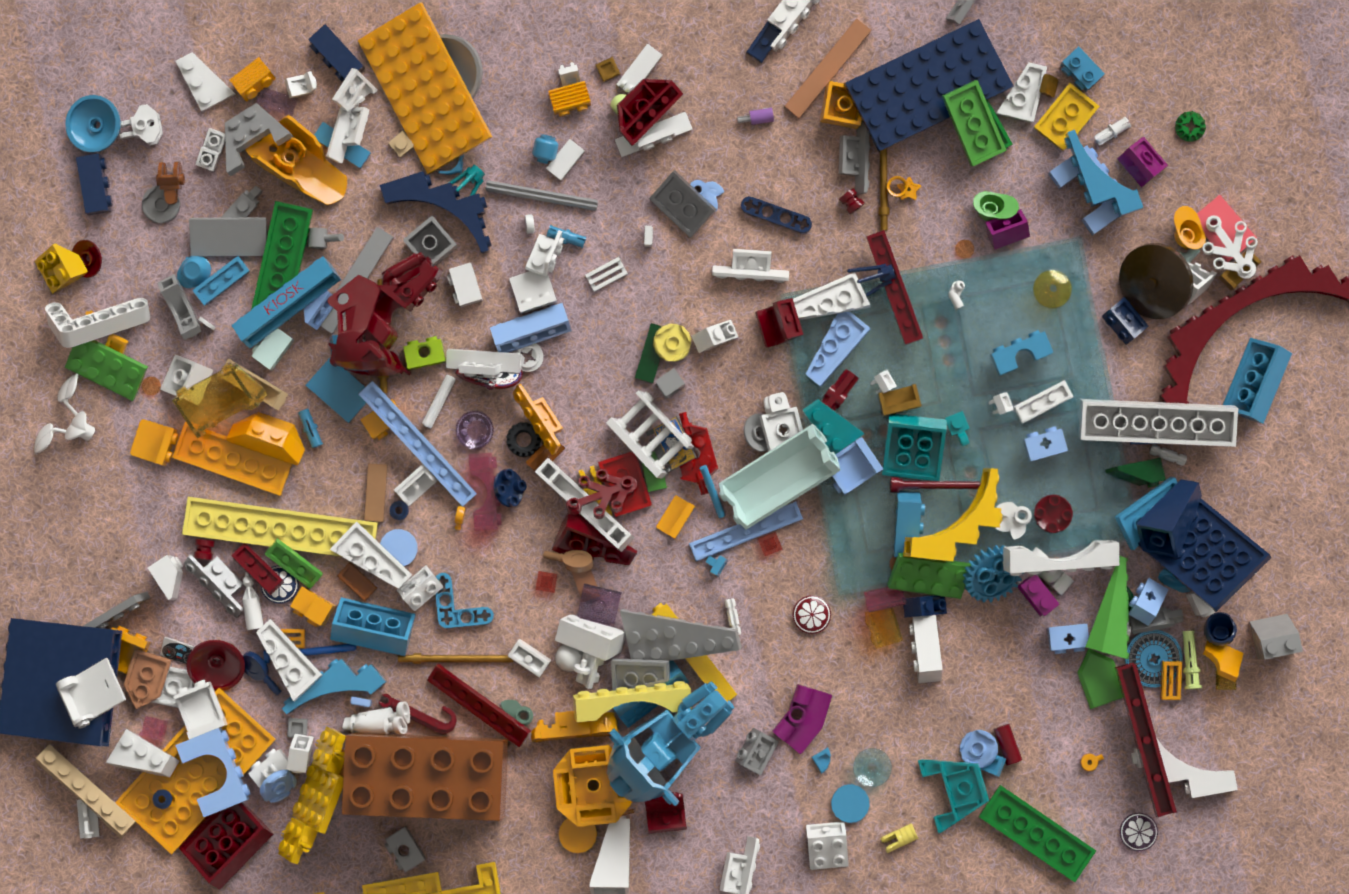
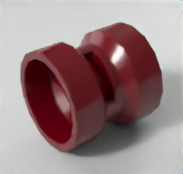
M854 188L839 198L842 204H846L850 215L865 204L861 198L857 197V192Z
M196 539L195 545L197 550L194 552L193 557L213 560L211 550L214 547L215 541Z

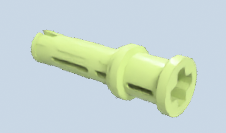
M1182 631L1186 666L1183 670L1186 678L1185 690L1202 688L1199 682V672L1201 671L1197 667L1195 631ZM1189 641H1190V648H1191V658H1190V652H1189Z

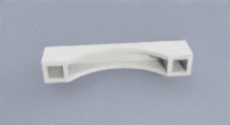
M549 458L535 471L566 501L570 498L580 499L588 496L582 488ZM596 501L582 506L580 514L621 552L635 538L606 511L604 518L596 519L593 515L594 508L599 506Z
M1114 540L1093 541L1082 551L1069 557L1058 559L1038 556L1023 546L1003 547V570L1009 572L1011 576H1021L1023 572L1037 575L1040 574V571H1047V573H1058V570L1076 572V569L1083 568L1085 571H1092L1094 567L1112 569V566H1119V542Z

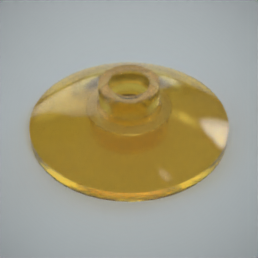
M1048 270L1041 273L1036 278L1033 286L1036 300L1047 308L1061 307L1069 300L1072 292L1069 278L1057 270ZM1051 285H1055L1057 287V290L1055 292H1052L1050 290Z

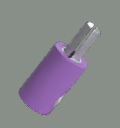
M772 107L749 111L750 115L737 117L738 123L751 122V125L774 122Z

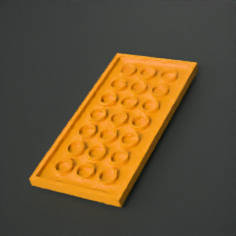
M419 2L358 40L408 138L412 141L413 148L427 174L435 172L492 138L423 3Z
M218 688L215 693L228 724L221 728L226 730L229 736L227 743L229 748H233L236 754L234 761L236 766L241 767L244 776L250 767L274 743L276 738L223 690ZM186 726L163 749V751L179 760L172 775L165 777L142 772L115 802L171 855L206 818L203 817L197 799L218 791L224 785L227 778L225 764L214 755H203L182 763L176 745L189 740ZM161 789L169 791L172 795V803L165 809L157 808L153 803L154 793ZM161 795L159 801L164 803L165 797Z

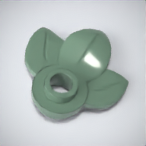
M504 700L501 702L503 710L524 726L532 722L533 712L529 707L521 706L516 700ZM522 712L527 713V719H521L520 714Z

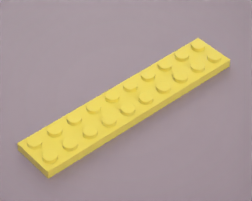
M188 497L182 535L268 547L278 538L292 550L340 556L330 549L355 522H358L374 539L377 536L378 523Z

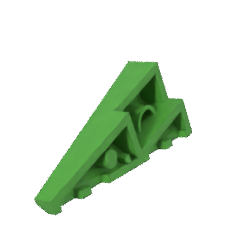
M1119 556V566L1114 568L1086 647L1128 659L1127 642L1129 641V636L1127 635V622H1129V606L1127 592L1128 575L1126 574L1128 558Z

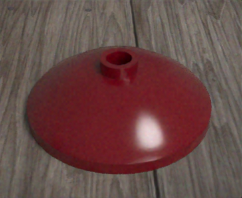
M208 640L198 644L191 650L187 658L186 667L187 673L194 683L205 680V682L212 683L214 691L218 688L225 691L237 685L242 679L245 662L241 652L234 645L222 640Z

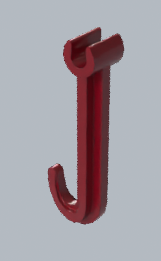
M382 694L383 697L389 699V702L384 704L379 701L380 706L383 708L391 707L396 712L397 704L400 701L392 698L389 694ZM409 706L410 720L437 733H449L456 726V715L454 711L446 706H443L442 710L451 716L449 723H443Z

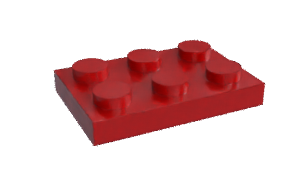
M632 451L598 462L600 469H605L609 475L618 478L631 476L637 482L636 490L626 496L622 511L614 512L616 517L652 506L637 457ZM605 481V486H614V484ZM619 493L612 495L610 501L612 502L617 499Z

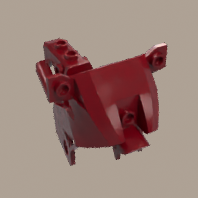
M422 252L414 253L389 267V270L382 277V285H377L375 282L357 275L330 296L328 304L337 311L338 320L336 344L328 343L332 349L331 365L334 367L339 366L346 371L365 376H388L398 373L403 374L404 372L410 376L411 372L401 363L397 354L389 351L398 338L397 331L391 325L392 315L400 307H404L411 312L414 307L420 306L424 301L423 297L428 292L431 293L436 289V283L439 281L443 271L437 266L433 267L432 260L428 256L425 258ZM341 294H347L349 297L348 302L339 304L338 297ZM344 312H346V330H345V331H343V315H342V313H344ZM364 333H365V337H366V341H365V342H363V338H362V335H363Z

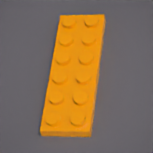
M188 422L184 423L172 458L279 496L282 495L292 467L291 463L228 442L225 435Z

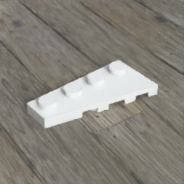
M355 522L330 549L398 589L412 576L358 522Z

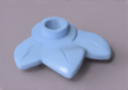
M694 180L690 183L693 188L700 186L702 188L700 194L712 206L718 209L716 197L724 193L723 188L713 181L705 183L701 180Z

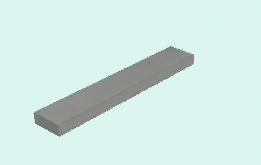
M377 227L337 291L357 275L368 279L394 237ZM344 293L338 297L339 304L348 302L349 297L347 294ZM332 308L320 325L332 334L338 327L337 311Z

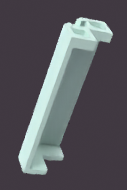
M811 424L719 483V495L724 502L727 501L733 507V519L738 525L741 524L747 530L841 471L838 458L834 452L829 451L828 446L825 444L827 442L825 436L814 424Z

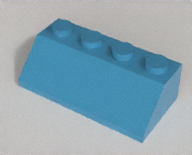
M1250 338L1223 405L1236 406L1239 416L1264 424L1292 353L1280 345Z
M341 597L332 622L330 640L405 656L416 614Z

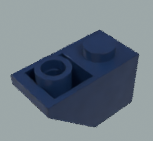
M937 595L903 598L904 618L947 614L946 598Z

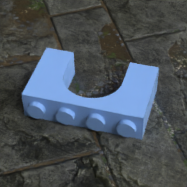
M1088 145L1085 146L1084 149L1089 157L1108 175L1109 170L1104 163L1100 164L1096 151L1092 147L1089 148ZM1068 158L1048 173L1058 189L1075 179L1077 174H1079L1077 167H1073L1071 158ZM1113 200L1102 203L1100 207L1081 220L1092 236L1119 218L1118 213L1115 214L1112 208Z
M222 728L214 729L176 745L182 763L203 755H214L225 764L227 778L224 785L218 791L197 799L203 817L249 800L248 795H251L248 785L243 784L241 779L243 777L241 767L236 766L234 761L236 754L233 748H229L227 743L229 736L226 730H222Z

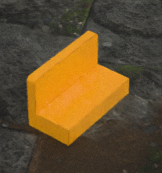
M675 495L656 528L676 539L695 506Z

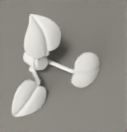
M77 373L68 378L58 392V401L64 402L75 417L67 430L53 428L51 423L45 425L38 433L35 441L34 452L36 455L48 447L54 432L65 433V439L67 440L81 437L88 441L92 438L95 428L86 423V413L83 411L77 413L68 403V399L73 396L77 386Z

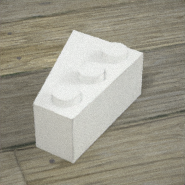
M568 615L560 619L555 641L606 661L621 653L626 635L624 630L584 620L575 615Z
M126 729L106 763L119 768L170 777L179 760Z

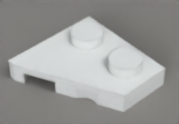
M352 68L332 100L342 110L349 111L357 103L364 101L365 96L370 93L374 94L378 89L357 69Z

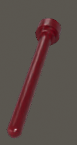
M891 477L890 492L899 493L903 489H978L981 482L903 481L899 477Z

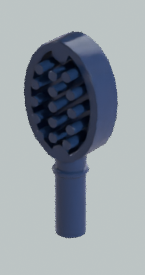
M249 651L242 655L245 662L244 672L250 678L256 681H263L276 696L282 692L271 677L268 676V666L258 654Z

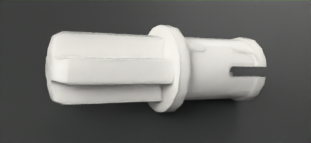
M1123 117V119L1113 125L1109 124L1108 128L1094 136L1096 143L1102 145L1113 137L1117 138L1118 134L1131 127L1130 123H1126L1129 120Z

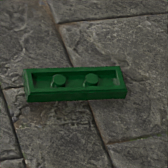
M650 324L635 375L636 379L649 383L654 382L661 358L655 352L653 340L657 330L662 327L660 325Z

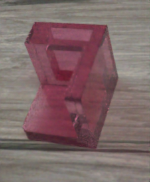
M146 716L143 729L139 735L164 740L168 721Z

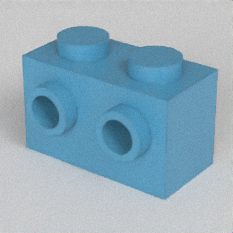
M1079 46L1060 64L1062 72L1067 77L1071 76L1075 80V86L1081 91L1084 89L1087 92L1105 75Z

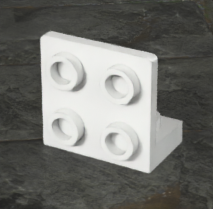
M558 230L555 240L539 234L525 270L546 278L549 272H553L556 258L560 255L563 248L564 238H562V231Z
M529 271L510 278L521 315L557 303L548 275L546 278Z
M845 822L806 825L810 869L847 867L848 851Z

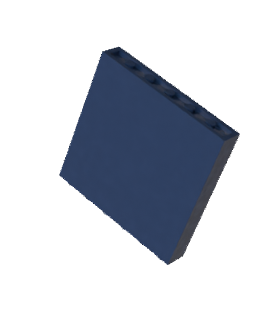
M11 618L8 626L9 637L6 644V661L3 666L4 678L1 684L0 734L92 746H109L113 708L89 721L90 724L84 728L74 727L56 687V683L66 677L80 674L105 658H108L117 678L122 630Z

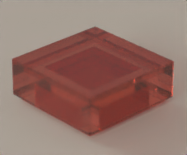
M776 532L758 538L764 556L783 550Z
M538 571L536 590L555 593L558 574Z

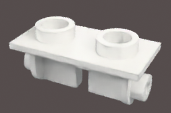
M77 800L80 838L100 837L98 816L84 802Z

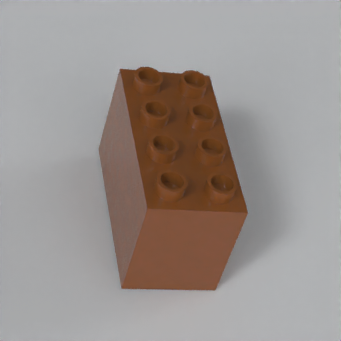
M362 733L345 735L342 815L500 821L505 817L508 739Z

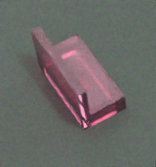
M886 587L864 592L868 612L906 605V599L902 590Z

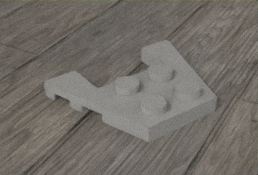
M255 103L225 122L227 173L232 176L245 168L239 153L268 134H272L278 146L291 139L293 135L260 105Z

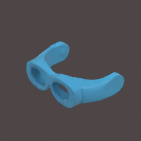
M464 154L459 157L457 165L452 170H438V174L453 175L462 173Z

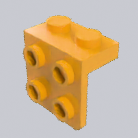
M142 419L139 423L130 454L166 466L171 461L173 454L171 450L178 440V430Z
M118 625V628H111L113 630H122L118 671L127 674L134 650L138 649L147 652L151 642L146 640V636L139 633L133 635L128 633L129 629Z

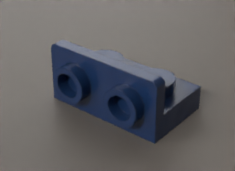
M1125 297L1102 315L1106 324L1113 329L1118 338L1126 345L1149 327Z

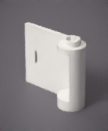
M108 658L103 659L76 676L66 677L56 683V687L74 727L84 728L90 724L89 721L126 700Z

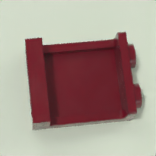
M793 298L774 302L773 306L755 312L766 348L781 345L803 335Z

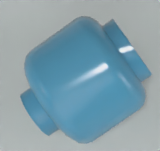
M541 134L540 137L535 139L532 154L537 158V162L548 164L549 161L556 159L559 144L555 141V137Z

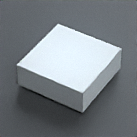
M645 226L644 246L651 247L653 227Z

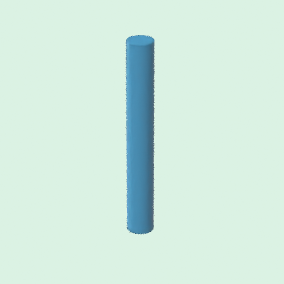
M706 465L701 466L700 471L717 516L722 518L725 516V512Z

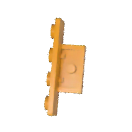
M518 384L513 391L514 400L521 406L525 417L532 423L535 432L543 440L546 449L552 455L555 454L561 444L554 434L561 432L563 427L543 397L532 401L522 384Z

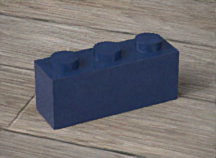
M326 24L308 39L311 43L309 47L316 54L321 53L324 57L322 61L328 68L333 67L337 71L335 75L341 82L345 80L352 68L357 69L360 73L365 69L363 64Z
M99 153L76 157L85 214L89 216L111 212L110 207L113 206V200L107 191V188H110L108 176L105 177L104 169H107L105 158H102Z

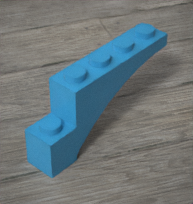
M1075 130L1066 133L1064 142L1066 148L1071 149L1073 155L1070 157L1073 167L1078 169L1079 174H1077L1079 184L1085 188L1086 192L1083 194L1086 203H1090L1091 207L1113 200L1112 208L1115 214L1118 213L1119 217L1141 210L1143 204L1137 189L1133 191L1105 174L1086 153Z
M336 658L328 665L329 669L325 673L320 671L323 676L295 702L291 696L284 701L285 706L282 710L289 714L302 704L333 692L352 690L368 691L370 694H373L387 681L373 664L369 666L365 664L358 670L359 674L356 675L343 659L338 661Z

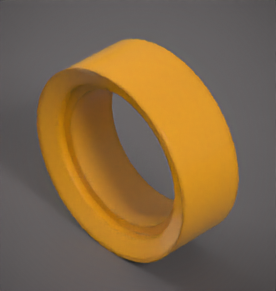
M894 176L889 179L887 191L892 197L899 198L907 192L908 183L905 178ZM892 181H902L905 187L904 191L900 194L893 193L890 189Z

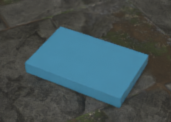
M330 358L306 384L312 392L348 423L366 405V402L358 394L365 386L348 371L344 370V368L332 366Z

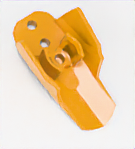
M290 115L284 116L279 123L293 135L291 139L278 146L270 133L245 149L247 154L260 167L293 188L327 206L340 201L346 193L347 176L326 160L322 145L318 142L316 136ZM269 147H275L277 151L271 152Z

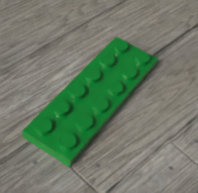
M275 201L251 310L300 273L314 209Z
M1001 785L998 786L978 816L1073 882L1077 881L1096 852L1091 846Z

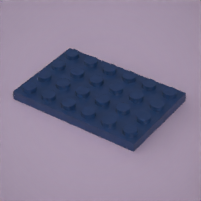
M1203 499L1199 502L1179 558L1145 552L1215 612L1271 559L1268 552ZM1139 542L1138 547L1142 549L1141 542Z

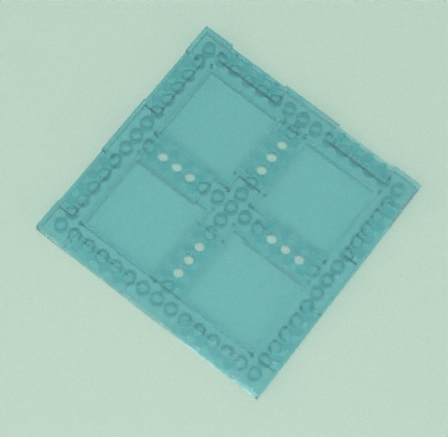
M1082 237L899 271L923 339L907 345L904 344L883 287L867 297L871 308L850 311L871 330L821 388L806 376V372L837 314L799 320L803 335L790 340L789 345L802 412L804 408L817 399L822 401L824 394L832 384L836 383L845 369L851 371L859 379L835 412L860 430H870L871 437L864 441L883 468L886 436H882L879 433V428L882 425H888L889 415L883 417L879 398L876 394V391L880 389L878 383L874 385L870 383L875 380L874 376L888 370L897 385L892 390L916 384L922 405L920 408L896 414L944 419L961 411L965 415L970 427L965 433L970 443L962 447L958 435L951 436L947 426L940 481L981 482L983 468L998 469L997 502L994 508H997L1001 503L1012 502L1017 507L1024 506L1030 510L1031 520L1026 524V531L1020 538L1013 539L1010 531L1002 532L993 527L978 526L980 535L977 545L955 543L956 556L954 561L969 563V560L975 561L974 555L980 556V551L987 552L988 547L993 550L995 545L999 549L1002 545L1005 547L1023 546L1030 551L1037 547L1048 556L1085 549L1093 541L1098 540L1126 541L1115 516L1135 503L1132 497L1130 482L1109 475L1105 471V469L1126 465L1122 442L1080 440L1078 438L1080 399L1114 400L1088 277L1089 272ZM879 278L860 284L866 294L882 282ZM960 280L965 284V288L960 295L964 306L955 310L948 293L951 285L955 281ZM818 287L780 294V299H794ZM939 317H943L947 321L946 326L943 328H939L936 325V319ZM1039 330L1042 333L1045 331L1053 349V354L1034 361L1029 352L1019 351L1015 356L1018 368L998 376L990 357L994 353V348L1004 345V348L1011 346V341L1021 338L1023 341L1029 338L1028 334ZM942 336L950 338L949 346L944 347L940 344L939 340ZM945 355L953 356L954 363L952 365H946L943 362ZM1064 380L1073 395V398L1023 424L1014 410L1001 415L999 413L993 414L992 412L997 410V406L995 403L990 405L988 403L993 400L994 396L1005 392L1008 393L1011 402L1013 400L1023 402ZM803 412L805 427L807 428L811 423ZM1055 426L1057 430L1062 429L1068 449L1067 452L1031 462L1028 461L1023 439L1027 438V434L1038 432V435L1046 433L1045 429ZM1042 438L1043 441L1040 443V445L1044 446L1045 449H1047L1049 441H1045V439ZM968 467H973L976 470L974 478L966 476L965 471ZM882 470L845 495L842 492L838 494L832 485L835 483L832 477L817 485L838 596L888 586L887 583L892 572L889 567V561L894 556L898 498L897 493L890 492V478L895 476L882 475ZM899 477V479H903V481H930ZM969 489L902 490L920 492L922 504H925L924 516L921 515L920 522L924 523L923 534H919V537L932 535L949 527L964 514L975 498L970 495ZM1047 495H1060L1072 507V521L1061 532H1046L1035 521V506L1040 499ZM1020 512L1018 514V518L1023 520L1025 518V514L1023 512Z

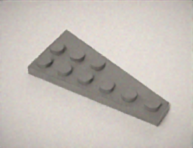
M626 609L620 610L631 659L671 661L737 651L742 648L737 629L703 625V623L686 622V620L659 615H647L643 612L636 613Z

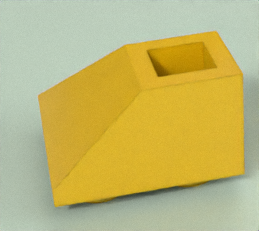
M57 244L50 246L34 260L52 294L79 280L88 272L78 254Z

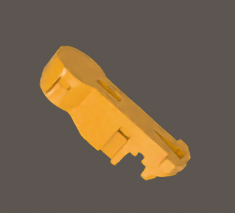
M574 711L555 712V724H552V728L545 725L543 719L539 720L537 726L531 731L532 742L610 736V731L613 728L618 732L617 719L613 712H606L596 721L577 722L574 718Z

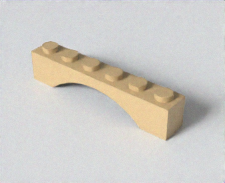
M50 744L37 756L36 763L84 802L120 839L135 825L134 819Z

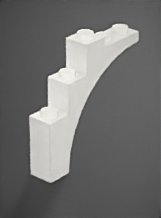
M1157 739L1168 782L1186 780L1187 783H1184L1185 794H1189L1190 798L1238 790L1234 771H1209L1189 766L1175 758ZM1133 748L1134 753H1131L1132 763L1136 764L1137 768H1142L1137 748Z

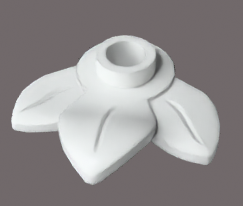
M1012 502L999 504L997 508H1001L1003 518L1000 528L995 529L1002 532L1010 531L1013 539L1020 538L1026 531V524L1031 520L1030 510L1024 506L1017 507ZM1020 512H1023L1025 514V518L1023 520L1018 518V514Z

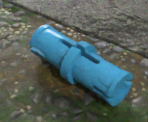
M552 225L549 226L547 237L555 239L558 230L562 231V238H564L563 244L569 243L581 248L584 247L586 236L572 233L569 229L563 230Z
M305 409L298 412V415L304 427L303 432L307 434L313 449L323 445V442L317 431L318 426L314 423L309 412L310 410Z

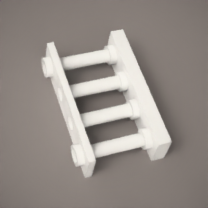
M637 391L636 394L640 397V400L621 419L611 417L606 423L655 477L662 479L667 474L664 470V465L684 446L687 449H693L694 446L690 443L692 439L686 433L682 434L652 402L654 398L647 391L645 393ZM647 405L653 411V414L634 433H629L626 429V424ZM660 419L666 427L647 446L644 445L642 447L638 442L640 440L639 437ZM672 432L679 441L660 460L657 459L655 461L651 456L652 451Z

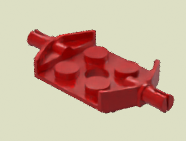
M687 412L679 414L685 433L692 439L690 443L694 448L699 449L700 456L680 466L682 473L680 479L697 483L701 495H705L709 492L700 467L706 465L710 476H712L718 470V465L708 429L693 425L692 422L689 423Z

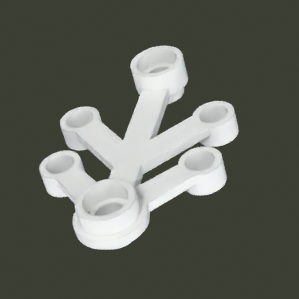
M1215 215L1208 217L1206 228L1210 232H1215L1226 248L1217 247L1211 242H1206L1203 245L1204 254L1233 257L1237 262H1225L1223 258L1218 257L1213 262L1214 268L1216 270L1236 271L1243 279L1253 277L1256 273V266L1252 259L1254 249L1257 247V239L1253 236L1246 239L1247 251L1245 259L1240 254L1243 234L1247 229L1246 223L1239 221L1235 224L1236 234L1233 244L1221 227V219ZM1216 220L1217 224L1213 226L1210 222ZM1243 225L1244 229L1238 230L1237 226ZM1250 240L1255 241V244L1253 246H1250L1248 244ZM1211 246L1212 250L1206 251L1205 247ZM1221 261L1223 265L1221 267L1216 266V262ZM1249 266L1250 270L1245 272L1243 267Z

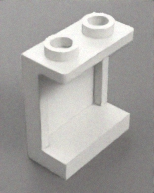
M205 680L194 683L195 687L188 690L187 687L176 691L177 695L172 696L176 700L184 720L189 740L228 725L212 683L205 682Z

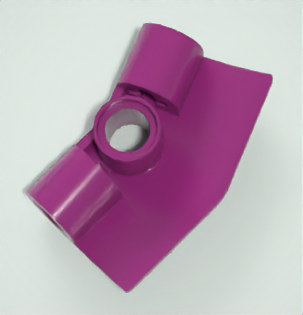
M797 684L789 711L772 732L799 754H802L823 728L832 695ZM794 709L802 711L800 719L792 718L791 713Z

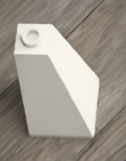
M621 816L616 823H609L590 881L591 894H629L630 819H626L625 816Z

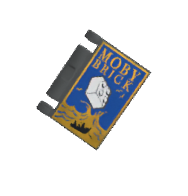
M677 416L670 419L672 424L682 434L685 433ZM663 423L647 431L646 434L650 436L654 433L657 436L666 426ZM672 432L654 449L658 460L679 441ZM684 446L666 463H669L670 467L666 468L665 472L669 473L697 458L694 450L687 449Z

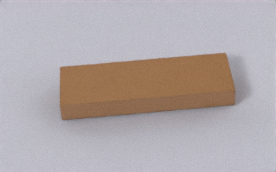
M368 463L364 521L384 522L387 464Z

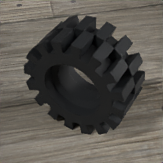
M520 422L509 429L506 443L509 450L516 456H532L540 448L541 437L535 432L532 424ZM522 432H526L531 436V443L527 447H520L516 442L517 436Z

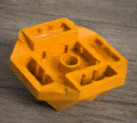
M609 745L570 749L553 769L557 810L577 827L616 823L633 803V801L619 796L610 786L607 766L612 747ZM590 780H596L599 783L597 790L592 791L589 789L588 782Z

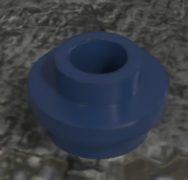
M396 501L390 506L389 512L392 518L403 520L407 517L409 508L406 503ZM397 507L402 508L403 511L401 514L396 513L395 510Z
M158 790L153 795V803L157 808L165 809L171 805L172 795L167 790ZM161 795L165 797L164 803L159 801Z

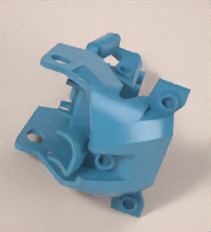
M713 682L705 683L683 698L678 707V713L674 717L666 709L630 731L625 737H622L614 728L610 731L612 735L610 739L613 741L614 746L607 766V775L610 786L619 796L633 802H645L663 795V798L669 805L673 804L676 806L679 800L669 790V787L700 750L701 746L695 740L698 737L713 734L732 714L734 705L729 700L727 702L716 690L718 687ZM700 700H702V701H701L699 704H697L692 710L690 709V707H692V706L695 705L697 702H699ZM650 727L654 733L643 742L641 751L645 757L637 764L631 758L627 745L631 742L630 739ZM676 758L682 763L664 786L654 783L647 775L654 766L659 771L664 770Z

